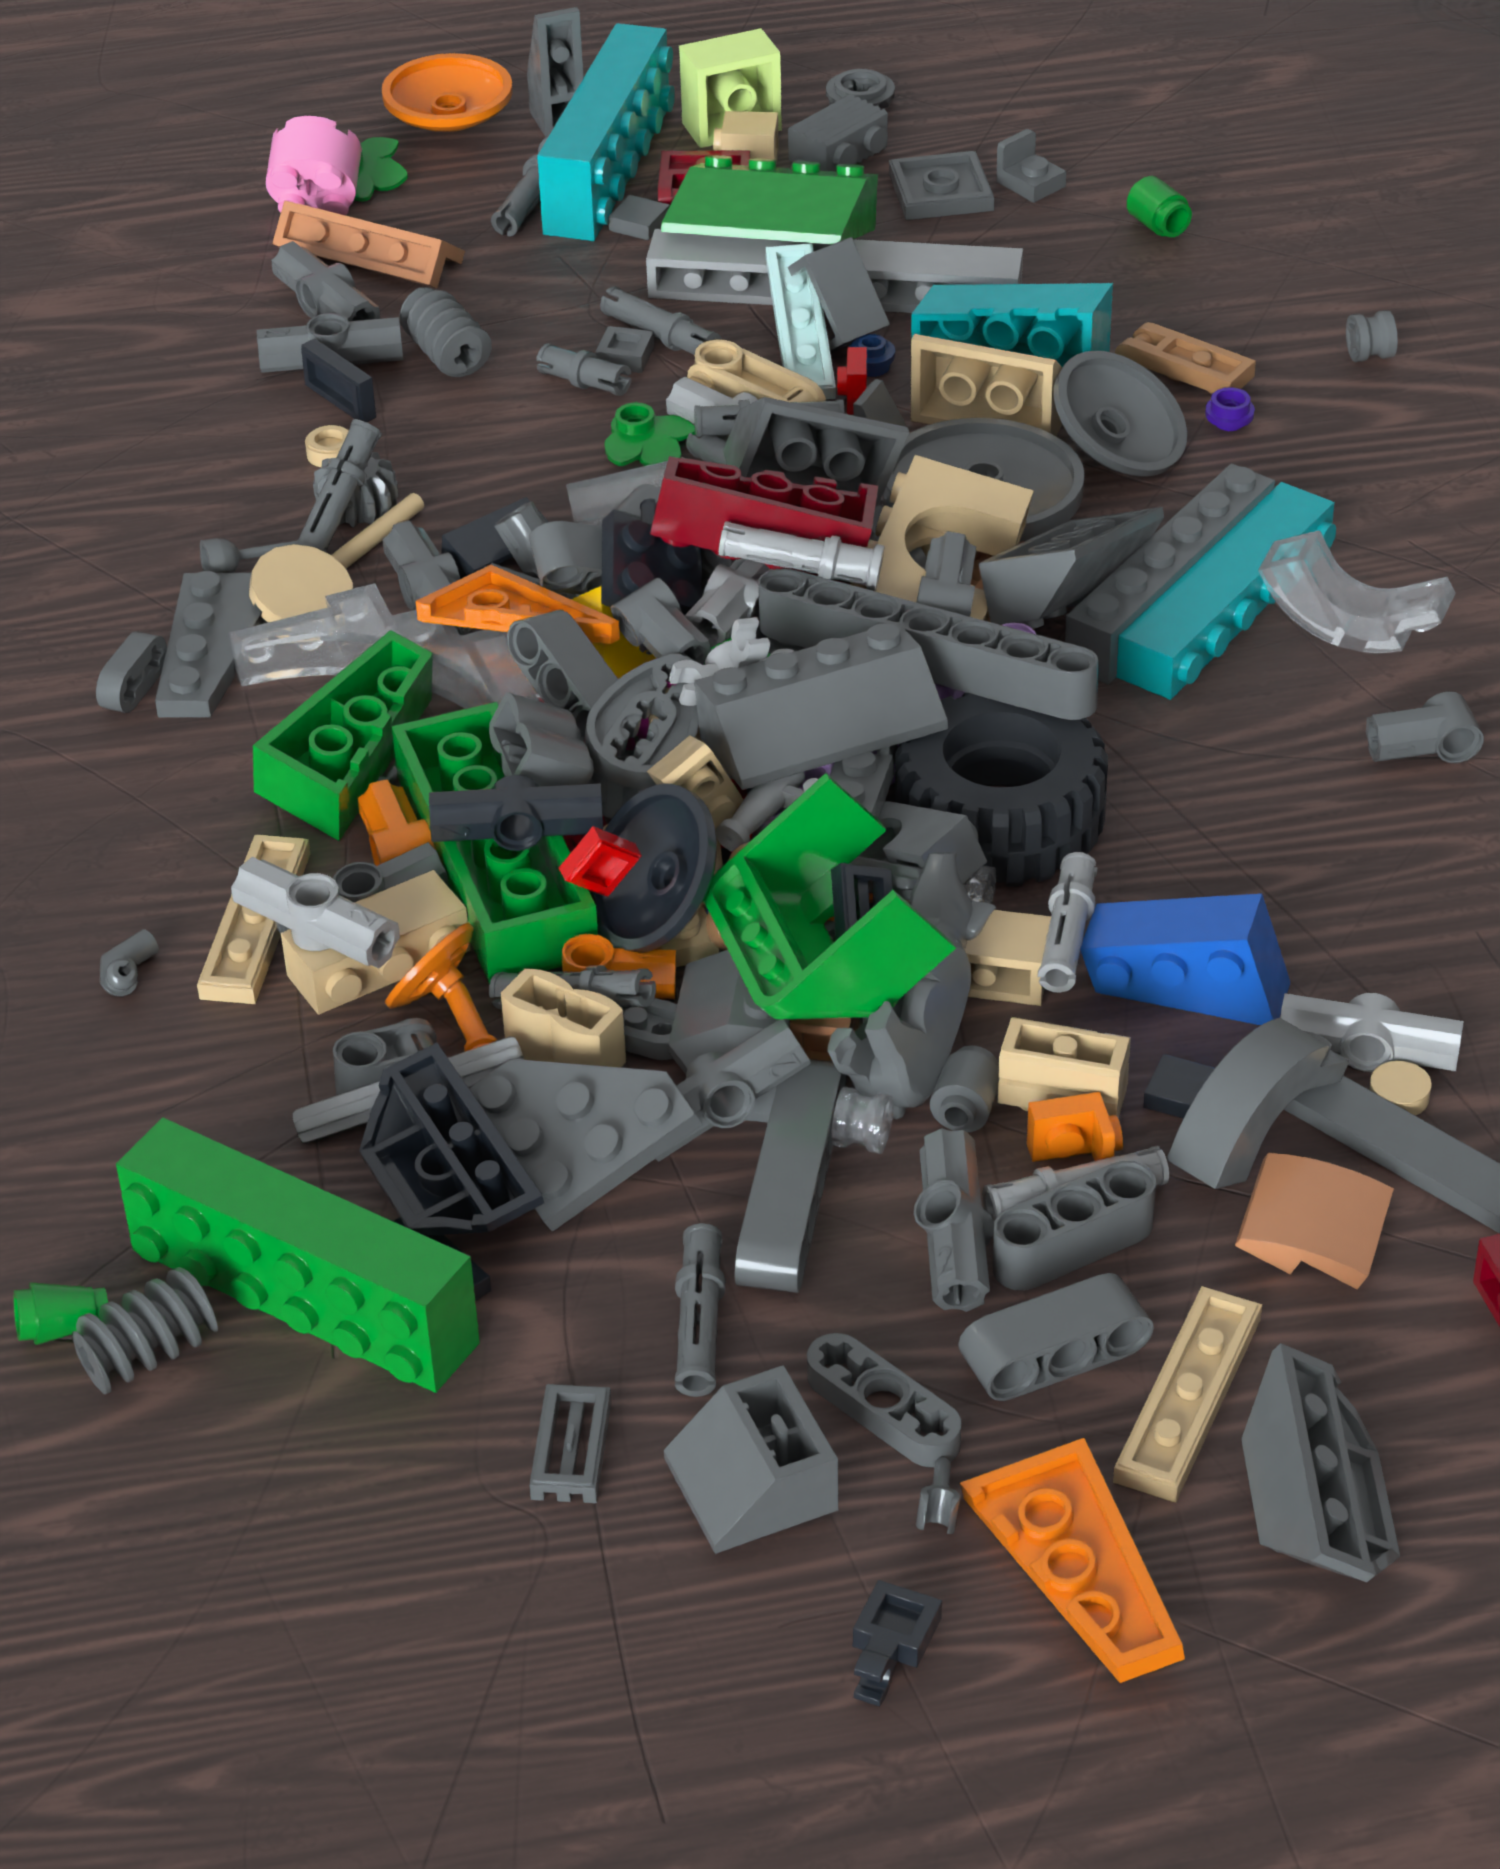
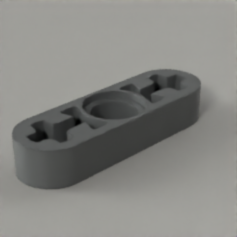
M841 1333L826 1334L811 1343L807 1351V1379L809 1385L816 1393L918 1465L934 1467L935 1461L940 1457H945L950 1462L957 1457L961 1448V1418L952 1406L849 1335ZM827 1363L830 1365L829 1368L825 1367ZM843 1363L847 1364V1369L841 1365ZM878 1391H889L899 1396L901 1400L892 1407L879 1408L868 1403L866 1398ZM920 1430H922L927 1435L925 1437L921 1436ZM937 1432H943V1436L938 1435Z

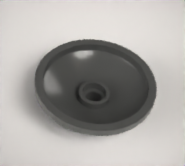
M1087 351L1069 359L1059 371L1054 383V402L1058 416L1073 442L1094 461L1119 473L1134 476H1154L1169 470L1182 456L1187 443V427L1184 415L1168 388L1149 370L1119 354L1106 351Z

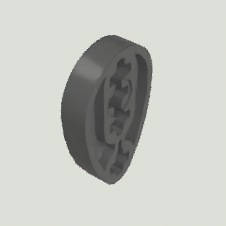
M668 654L643 663L612 684L592 706L587 719L584 743L593 760V768L600 775L613 783L629 788L639 789L654 786L656 784L647 771L689 735L696 738L699 729L697 705H681L679 701L683 685L688 683L682 682L675 686L672 685L665 694L667 682H670L669 677L673 664L681 660H692L691 658L681 654ZM650 714L657 716L659 719H653L649 725L646 739H641L636 744L634 757L629 756L625 761L617 759L616 756L621 757L625 753L628 738H633L638 734L641 718L647 719Z

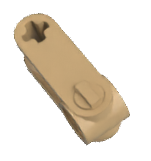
M716 339L700 344L695 351V364L690 367L687 378L731 398L739 393L746 392L752 394L758 400L768 397L787 402L826 401L822 389L811 379L747 351L728 340Z

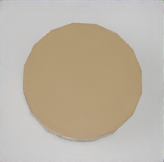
M293 544L276 547L259 558L252 570L249 597L253 606L256 603L257 607L262 611L261 617L270 625L287 633L310 636L321 634L323 628H328L331 625L335 628L343 622L352 603L353 582L346 568L332 555L315 547Z

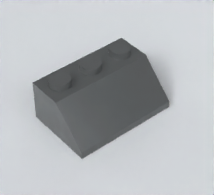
M763 397L739 410L723 452L726 464L737 466L741 470V476L752 477L757 472L770 470L784 472L785 478L790 480L791 483L807 486L813 485L815 477L836 480V490L857 493L860 483L878 486L876 506H878L908 438L909 430L905 426Z

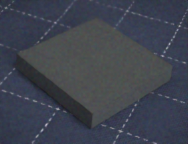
M976 151L889 160V176L905 220L994 211V195Z

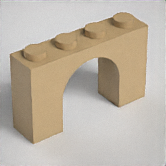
M915 455L908 473L898 472L890 495V502L894 503L893 508L884 505L875 532V535L880 537L879 541L870 539L867 548L871 549L876 544L885 546L876 592L916 602L921 576H925L926 571L913 560L909 552L920 546L931 544L932 538H939L947 531L965 534L966 539L970 544L976 546L977 551L993 556L1018 545L1026 526L1034 491ZM855 583L850 584L853 586L867 589L865 585ZM975 588L970 617L987 621L989 612L984 590Z

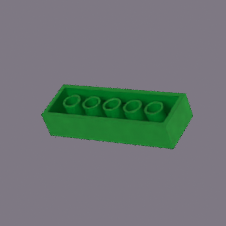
M497 702L392 726L398 780L405 791L417 820L425 819L429 829V792L492 789L497 781L505 777L502 769V754L493 748L489 733V723L499 706ZM562 835L542 836L536 845L521 851L507 850L499 846L493 839L434 842L435 850L447 872L448 887L467 908L468 922L474 927L471 945L489 985L494 974L498 972L521 973L524 969L546 971L562 967V949L570 938L582 934L598 935L596 905L589 890L565 881L559 870L560 865L570 854Z
M163 1117L116 1163L132 1249L149 1262H159L172 1269L181 1267L193 1275L200 1286L208 1285L235 1298L248 1309H259L286 1322L299 1333L312 1334L337 1346L344 1354L352 1358L367 1360L388 1370L394 1377L403 1382H413L434 1393L438 1392L480 1344L471 1256Z

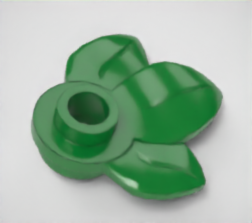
M372 137L360 143L362 152L354 201H368L372 197L374 189L377 191L393 190L408 179V174L404 167L391 158L398 149V140L386 137Z
M628 403L616 410L615 417L611 422L612 434L604 442L605 454L608 460L617 466H625L639 460L647 468L665 470L669 456L682 458L678 441L687 439L690 433L695 435V426L681 416H656L652 407L647 404Z

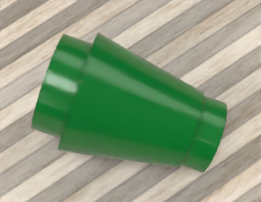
M30 1282L29 1289L14 1290V1318L18 1340L33 1339L34 1344L39 1345L72 1335L73 1331H77L76 1323L78 1317L91 1313L99 1318L101 1305L108 1303L105 1287L92 1288Z

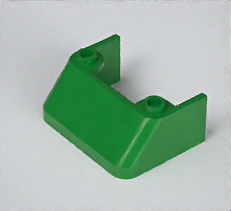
M827 773L819 778L716 872L704 900L754 1003L774 1019L869 1018L870 1014L877 1011L884 1001L890 1002L891 1006L894 1007L905 993L956 949L950 939L894 890L887 894L835 942L832 941L824 926V923L829 918L834 917L831 869L840 863L850 864L886 831V828Z

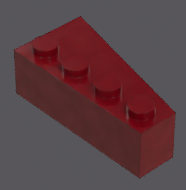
M669 456L650 535L661 537L664 542L677 547L693 545L710 549L716 555L730 560L741 558L719 555L720 539L725 521L746 527L760 528L825 541L826 537L831 538L833 535L840 537L841 543L867 548L872 531L878 486L860 483L858 493L836 490V480L820 477L814 478L813 485L793 484L785 478L784 472L770 470L757 472L752 477L741 476V470L734 465ZM765 564L768 568H770V569H772V570H774V569H789V568H784V567H779V566H774V565ZM790 568V569H792V570H797V571H800V572H804V573H808V574H812V575L818 576V574H815V573H810V572H806V571H803V570H798V569ZM834 579V581L851 584L850 582H845V581H840V580H835V579Z

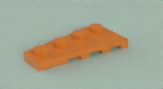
M1085 1438L960 1483L963 1499L1119 1683L1185 1659L1182 1642Z

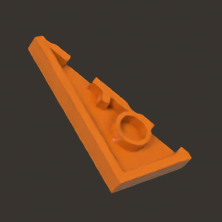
M494 565L480 569L416 600L417 620L426 623L508 632L510 625L514 621L555 610H563L574 618L590 642L612 644L620 640L619 620Z

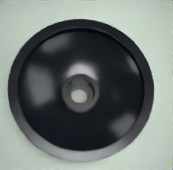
M658 784L640 791L617 811L604 830L634 842L642 855L608 897L589 890L596 905L598 934L608 939L615 948L644 953L666 944L691 922L702 906L710 889L717 859V840L711 813L705 802L697 794L674 784Z

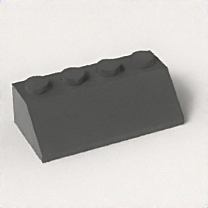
M1163 507L1070 520L980 562L979 568L990 622L999 625L1022 623L1033 629L1043 626L1044 619L1066 614V607L1077 606L1153 536L1164 518Z
M898 622L893 624H877L862 633L841 639H825L813 647L792 653H776L761 662L740 668H723L712 676L694 680L700 738L712 750L716 758L742 790L842 761V759L865 752H872L948 729V719L922 648Z

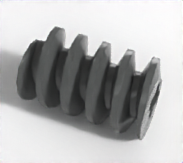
M419 287L410 293L403 302L399 314L401 326L441 372L448 376L463 377L480 369L488 360L492 350L491 338L481 328L479 323L473 320L470 313L465 311L463 306L456 301L452 294L445 290Z
M177 1267L168 1271L166 1283L158 1278L146 1282L144 1295L136 1290L123 1294L121 1300L122 1307L111 1301L101 1305L99 1318L91 1313L78 1317L76 1323L77 1331H73L72 1338L78 1358L90 1379L103 1394H108L112 1392L109 1377L110 1371L115 1370L125 1382L129 1383L134 1380L131 1361L135 1358L149 1371L157 1368L155 1348L160 1347L171 1359L179 1357L176 1337L182 1335L193 1347H198L202 1345L199 1325L204 1323L213 1332L218 1331V1326L212 1306L197 1279L187 1270Z

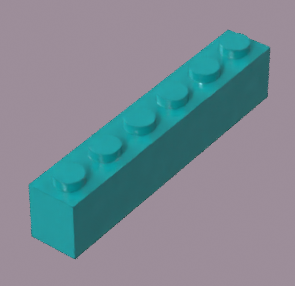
M1280 482L1119 635L1116 678L1169 700L1186 684H1192L1198 678L1201 670L1214 657H1220L1224 653L1229 642L1240 631L1247 630L1254 622L1255 617L1268 604H1274L1278 600L1282 590L1295 578H1300L1305 573L1308 565L1320 553H1326L1330 549L1336 536V525L1332 524L1335 502Z

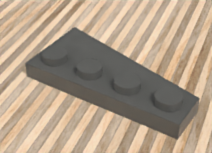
M212 571L184 573L155 699L158 717L212 716L235 677L234 667L240 658L246 659L253 648L252 637L258 627L265 628L268 623L261 617L262 611L257 607L256 603L253 606L249 597L252 573H215Z

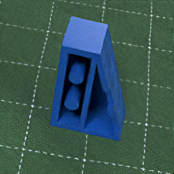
M1262 893L1098 903L1092 914L1080 949L1095 993L1256 1025H1262L1270 1020L1280 1018L1284 994L1288 993L1291 983Z

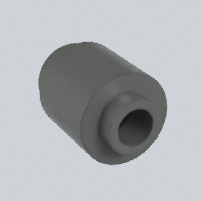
M971 1045L960 1048L946 1059L930 1099L932 1115L941 1125L952 1131L964 1130L967 1133L979 1130L985 1125L998 1093L1000 1077L999 1063L996 1057L985 1048Z

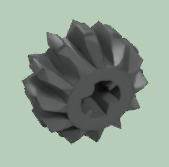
M378 452L372 453L364 470L367 474L366 480L362 486L356 487L340 524L347 522L350 523L352 528L358 523L365 522L370 525L374 522L375 518L381 517L397 504L399 493L395 471L392 469L391 461L381 459ZM331 458L322 460V467L314 471L315 480H313V488L316 500L329 474L326 467Z

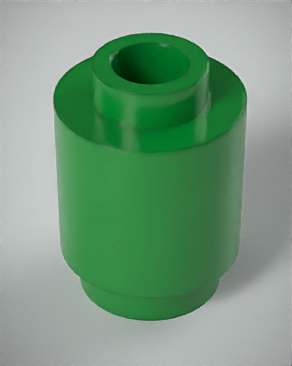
M1147 176L1133 185L1127 197L1126 206L1129 214L1159 236L1176 237L1182 234L1191 222L1192 211L1187 199L1156 176Z

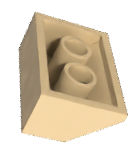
M914 334L911 339V421L931 425L937 422L961 418H996L1025 423L1056 436L1062 423L1054 402V383L1062 367L1054 359Z

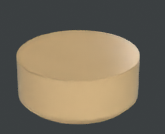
M328 425L316 428L310 432L305 439L308 461L315 466L322 467V460L336 458L349 430L341 426Z
M1390 1061L1381 1064L1373 1071L1369 1090L1416 1116L1422 1113L1429 1104L1432 1083L1428 1073L1418 1065L1406 1061Z

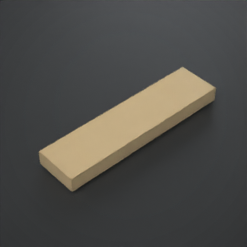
M254 835L244 863L251 857L259 860L268 861L297 876H302L311 854L309 839ZM232 895L197 983L199 999L256 1004L281 935L277 930L275 921L234 902Z
M1201 1286L1114 1467L1113 1483L1175 1503L1177 1502L1261 1320L1262 1304Z

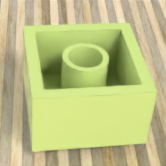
M761 28L679 45L682 124L700 148L713 145L715 128H722L725 111L778 112V131H782L780 51Z

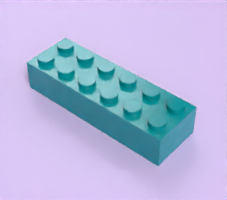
M616 23L537 155L543 235L595 241L603 225L609 224L608 216L612 213L614 205L617 201H622L628 180L635 177L638 162L642 156L648 154L654 134H659L666 112H671L674 106L675 89L674 86L669 85L668 75L673 64V48L667 46V29Z

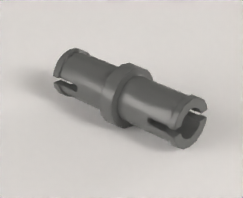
M547 343L541 347L537 355L536 361L548 363V365L541 363L536 365L540 373L570 380L571 384L577 388L587 389L591 386L611 392L617 396H622L627 392L631 384L632 378L620 376V374L627 376L632 374L630 367L598 359L595 353L588 350H580L577 353Z

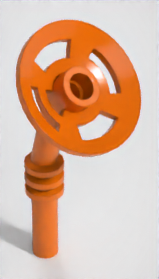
M469 922L452 931L434 946L399 981L385 1000V1004L390 1009L417 1001L430 992L438 1000L445 998L466 1040L464 1052L497 1041L494 1036L488 1034L466 986L461 982L464 975L457 969L473 936L474 927Z

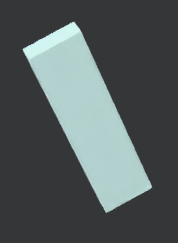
M810 243L766 247V265L782 367L817 383L826 399H836V384L823 307L807 271L791 276L787 268L804 255L814 252L813 245Z

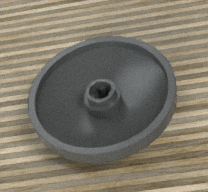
M961 418L937 422L909 433L883 493L887 505L893 508L894 503L890 502V495L898 472L908 473L915 455L1033 490L1026 526L1020 539L1021 542L1066 523L1075 515L1083 499L1084 468L1080 458L1068 444L1045 430L1005 419Z

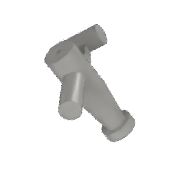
M724 768L729 778L733 779L731 775L727 772V770ZM804 772L750 787L752 790L747 794L733 817L725 819L716 828L715 833L718 841L723 847L732 852L740 845L748 843L750 841L749 835L774 816L781 807L788 808L818 779L811 778L804 782L805 775ZM804 782L802 790L799 786Z

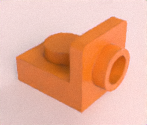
M1100 1092L1029 1102L1027 1147L1032 1162L1067 1158L1086 1153H1092L1094 1161L1114 1157V1152L1121 1151L1123 1148L1121 1125L1117 1115H1108Z

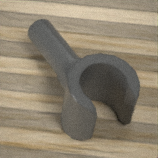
M940 1457L935 1461L933 1484L921 1489L916 1527L924 1530L925 1523H940L948 1527L947 1534H953L956 1530L961 1496L949 1486L951 1462L945 1457Z

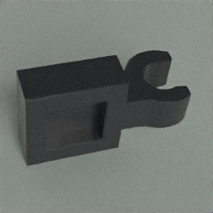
M881 1580L877 1581L853 1627L852 1647L863 1650L854 1669V1675L861 1677L854 1691L855 1699L880 1707L888 1693L897 1662L918 1667L942 1619V1600Z

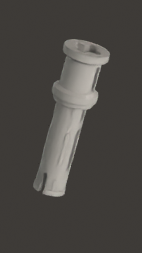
M725 521L720 539L719 555L803 570L830 580L835 579L865 585L868 590L876 592L885 546L876 544L871 549L841 543L840 537L833 535L831 538L826 537L825 541L760 528L746 527Z

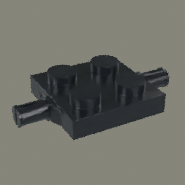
M653 498L645 499L640 503L641 520L613 509L602 520L601 604L611 608L613 604L653 579L660 578L676 597L682 614L685 616L702 597V547L693 545L677 547L664 542L661 537L650 535L657 502L655 503ZM643 644L639 645V650L642 653L646 651V654L653 655Z

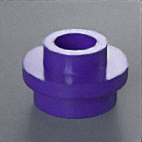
M1228 387L1219 389L1212 394L1211 400L1206 404L1205 416L1210 423L1221 430L1236 431L1253 421L1255 408L1250 402L1251 398L1247 392L1238 388Z

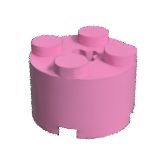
M317 116L295 117L286 121L284 129L278 132L277 128L272 137L266 175V188L270 196L278 203L279 212H281L284 200L346 216L356 194L362 152L359 139L349 129L348 136L337 130L335 121Z

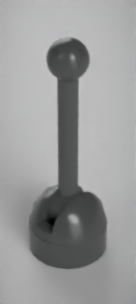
M225 538L201 540L200 559L203 571L215 573H234L239 560L261 557L276 547L296 545L297 541L239 550L234 543Z

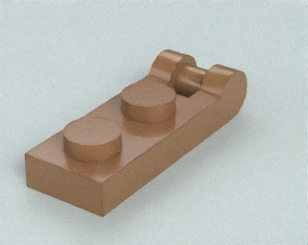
M1151 322L1144 323L1134 332L1133 338L1125 339L1115 350V354L1127 357L1147 369L1166 375L1172 380L1182 381L1204 389L1210 394L1228 387L1241 389L1255 377L1256 360Z

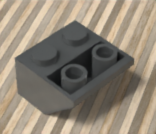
M784 1365L723 1385L664 1449V1459L715 1554L838 1511V1458Z

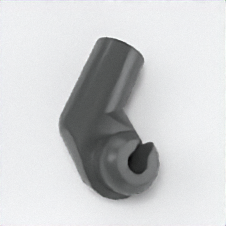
M146 929L138 931L101 956L100 984L110 995L123 997L132 993L138 983L137 966L158 953V944L149 931Z

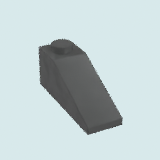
M577 7L534 15L527 70L529 108L532 117L545 137L550 135L583 80L580 11Z

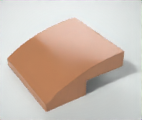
M1268 1153L1262 1161L1235 1246L1288 1274H1291L1298 1264L1303 1261L1358 1289L1369 1276L1394 1188L1371 1177L1332 1163L1289 1154Z

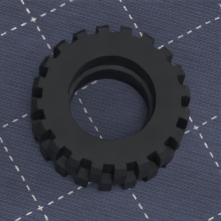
M964 692L960 698L954 699L952 696L941 700L948 719V729L899 743V747L895 752V803L967 815L968 820L977 830L978 842L987 860V863L970 877V879H974L975 885L991 886L992 882H1006L1007 887L1022 886L1024 880L1035 878L1037 883L1050 879L1055 875V870L1060 869L1061 862L1066 855L1073 852L1088 854L1098 842V836L1103 832L1106 811L1108 755L1105 752V744L1100 734L1092 727L1087 718L1080 720L1061 719ZM987 785H1010L1016 787H990Z

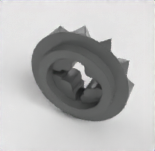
M852 69L838 74L828 81L826 97H828L829 105L853 93L855 98L859 96L861 101L865 99L868 104L872 102L874 107L878 105L879 108L884 109L889 107L890 101L895 98V85L889 77L877 71Z

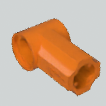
M388 779L370 783L367 791L357 798L359 813L369 834L371 853L376 866L427 842L435 849L426 820H417L403 787L392 785Z
M594 934L575 936L570 938L563 946L562 972H581L587 970L586 967L590 965L605 966L608 970L615 971L648 969L652 972L653 977L650 980H640V982L655 981V998L675 1000L676 950L654 949L644 953L632 952L621 948H613L608 939Z

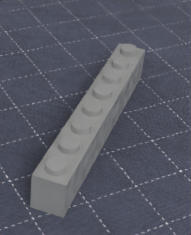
M655 229L646 257L648 298L773 305L766 265V247L810 243L661 232V229ZM853 239L884 311L912 313L933 285L1022 284L1023 248ZM812 243L813 251L832 244Z

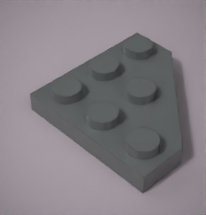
M509 1059L469 1088L542 1194L544 1204L535 1209L552 1232L703 1125L666 1071Z

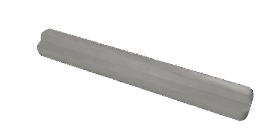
M509 1036L448 1057V1059L467 1087L470 1088L509 1059L524 1060L516 1038ZM380 1081L296 1109L293 1112V1122L302 1143H310L366 1124L380 1092L378 1086Z

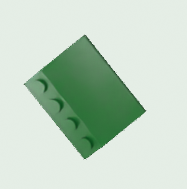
M705 156V163L689 168L662 221L661 232L835 244L850 237L855 239L875 230L878 174H864V166L840 164L837 165V172L820 171V163L797 161L793 162L792 169L776 168V160L749 159V166L732 165V157Z

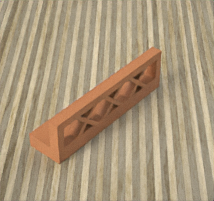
M284 200L272 243L280 247L294 241L300 247L308 249L318 258L438 288L445 260L462 264L465 253L464 250L440 239Z

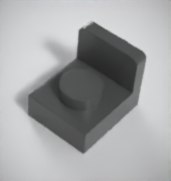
M1025 129L998 143L997 183L1034 203L1066 187V171L1052 164L1046 158L1035 154L1036 133L1030 129Z

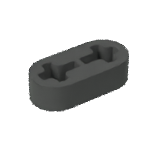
M133 631L100 672L96 687L98 705L102 708L123 713H130L138 705L162 673L167 651V644L162 636Z

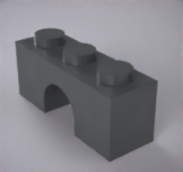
M889 801L884 802L878 818L886 828V831L859 855L923 869L928 853L956 852L957 870L962 884L987 863L978 842L977 830L968 820L967 815Z

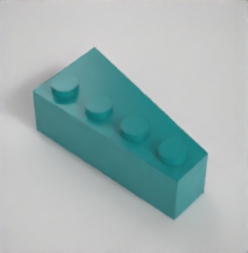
M1113 283L933 285L912 312L911 339L914 334L1049 358L1056 360L1063 367L1069 359L1083 352H1110Z

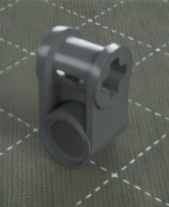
M411 1018L397 1024L368 1031L351 1032L342 1036L335 1042L333 1047L336 1095L380 1081L383 1069L435 1044L437 1036L433 1026L427 1020ZM412 1035H416L419 1040L416 1044L411 1037Z

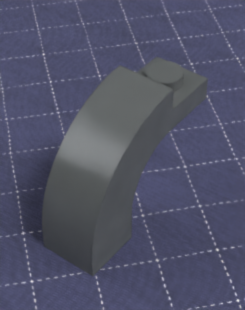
M1282 1018L1273 1019L1262 1024L1234 1046L1208 1077L1180 1125L1167 1160L1214 1189L1247 1181L1261 1144L1283 1109L1295 1097L1308 1089L1341 1082L1349 1060L1331 1051L1332 1044L1324 1037L1312 1032L1303 1031Z

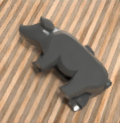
M956 852L928 853L925 865L915 883L909 900V904L950 939L956 949L905 993L894 1007L891 1006L890 1002L884 1001L877 1011L870 1014L869 1018H863V1025L855 1031L852 1028H837L831 1034L828 1044V1052L839 1073L849 1075L862 1100L868 1105L881 1106L894 1119L902 1118L906 1108L922 1106L935 1089L942 1068L950 1055L970 991L971 966L965 951L967 941L973 940L981 933L987 920L996 908L993 904L971 901L958 874Z

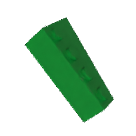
M392 630L388 631L253 745L254 793L340 841L359 812L357 798L367 791L370 783L378 781L395 757L392 726L419 720L432 700L433 653Z

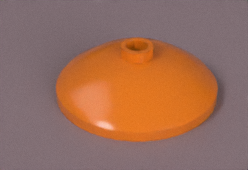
M458 53L436 54L409 61L394 69L382 84L383 103L392 115L408 125L436 132L461 131L488 121L509 103L513 93L511 76L503 66L484 57Z

